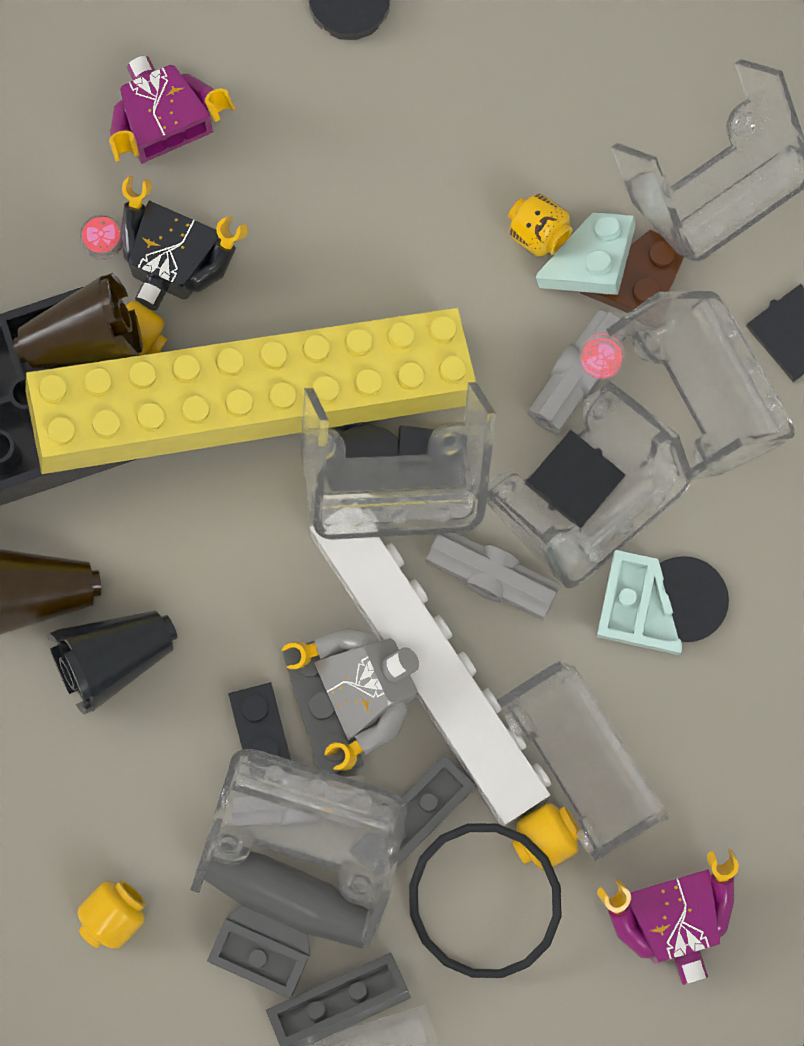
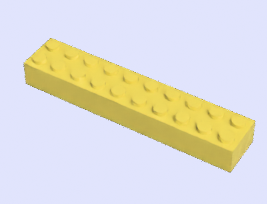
M458 308L26 373V395L41 474L462 407L469 404L478 388Z

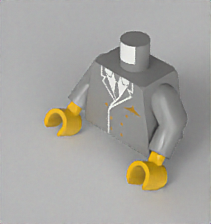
M350 628L314 638L315 643L308 645L301 641L288 643L281 650L285 651L295 647L301 652L300 662L286 666L289 669L305 667L312 657L318 655L320 657V660L314 664L347 739H356V741L349 745L344 743L330 744L325 750V756H332L339 750H344V762L333 768L334 770L341 771L351 769L357 761V755L361 752L367 755L399 734L408 712L407 705L417 695V689L410 675L419 668L418 657L411 649L403 647L399 650L396 642L391 638L377 641L372 633Z

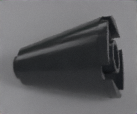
M156 610L61 628L47 635L48 640L58 644L50 648L53 660L68 693L71 694L78 691L83 701L75 705L84 715L96 710L172 652L174 649L172 641L178 638L176 629L169 616L161 617Z

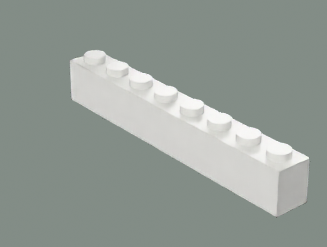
M352 500L309 527L314 543L378 640L382 641L391 638L396 642L399 650L407 647L417 655L419 668L410 675L417 689L416 698L470 780L476 785V789L499 824L507 827L547 801L550 793L546 788L551 786L548 776L537 762L532 766L522 753V750L526 748L524 740L513 725L508 728L504 726L497 715L502 710L498 701L488 688L483 691L480 690L472 676L477 674L474 665L463 651L456 654L448 641L453 637L450 629L440 615L434 618L431 616L424 605L428 601L426 593L415 578L411 581L407 580L400 569L404 565L402 557L391 542L386 546L383 544L376 531L381 529L370 509L366 507L361 510L355 500Z

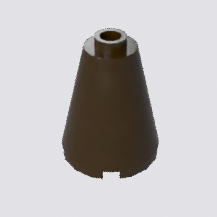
M113 273L101 276L18 328V337L14 338V348L22 363L27 362L30 367L36 369L140 356L138 353L142 352L143 343L135 310L128 311L122 298L129 295L120 279Z
M0 549V635L93 606L94 597L101 596L99 570H91L90 562Z

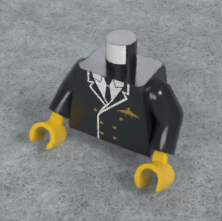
M133 175L126 178L122 184V193L129 202L124 204L121 238L124 259L129 263L133 277L143 282L135 300L148 309L156 311L166 292L181 299H187L192 292H200L222 279L236 250V247L233 245L234 242L244 239L248 234L246 224L240 225L236 230L235 236H233L229 231V225L233 220V216L221 219L216 229L152 201H148L145 207L142 204V199L151 193V182L148 179L144 180L142 193L137 194L132 189Z

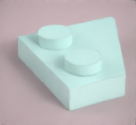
M592 212L537 273L536 280L539 288L618 295L636 226L634 216Z
M619 550L614 551L596 637L670 654H681L682 643L678 639L672 617L673 611L669 596L665 592L664 578L658 559Z

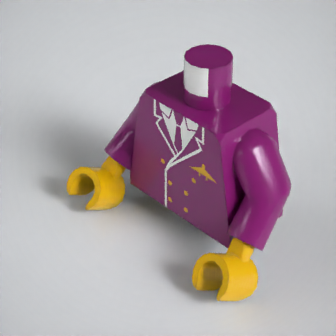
M148 56L135 58L127 65V70L133 81L120 87L122 100L116 103L113 110L109 142L114 160L116 162L120 161L119 156L121 154L133 152L134 156H138L141 164L213 133L208 111H210L213 120L217 122L221 120L219 115L221 110L231 109L232 112L236 110L228 91L223 88L214 89L191 74H180L174 65H168L155 70Z
M728 849L729 859L724 864H717L714 851H710L707 854V861L712 870V875H710L709 869L634 892H629L625 885L619 879H616L615 881L619 889L617 894L610 898L602 887L597 890V895L608 908L617 937L639 957L651 958L654 964L674 958L682 985L708 978L700 950L719 945L720 937L727 932L734 905V876L739 869L738 860L732 849Z

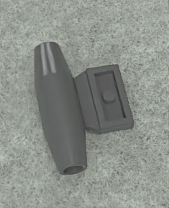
M210 841L196 869L197 876L241 904L238 909L224 920L207 962L289 999L292 998L310 957L309 935L363 948L377 916L376 913L332 884L265 854Z

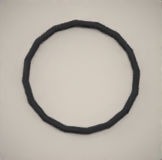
M467 823L441 834L419 857L409 883L410 917L422 944L444 966L471 978H504L530 967L551 946L562 917L561 885L548 856L526 835L498 823ZM469 832H496L522 843L541 862L552 887L553 915L543 941L524 960L502 969H473L448 958L429 938L419 915L418 885L427 861L446 842Z

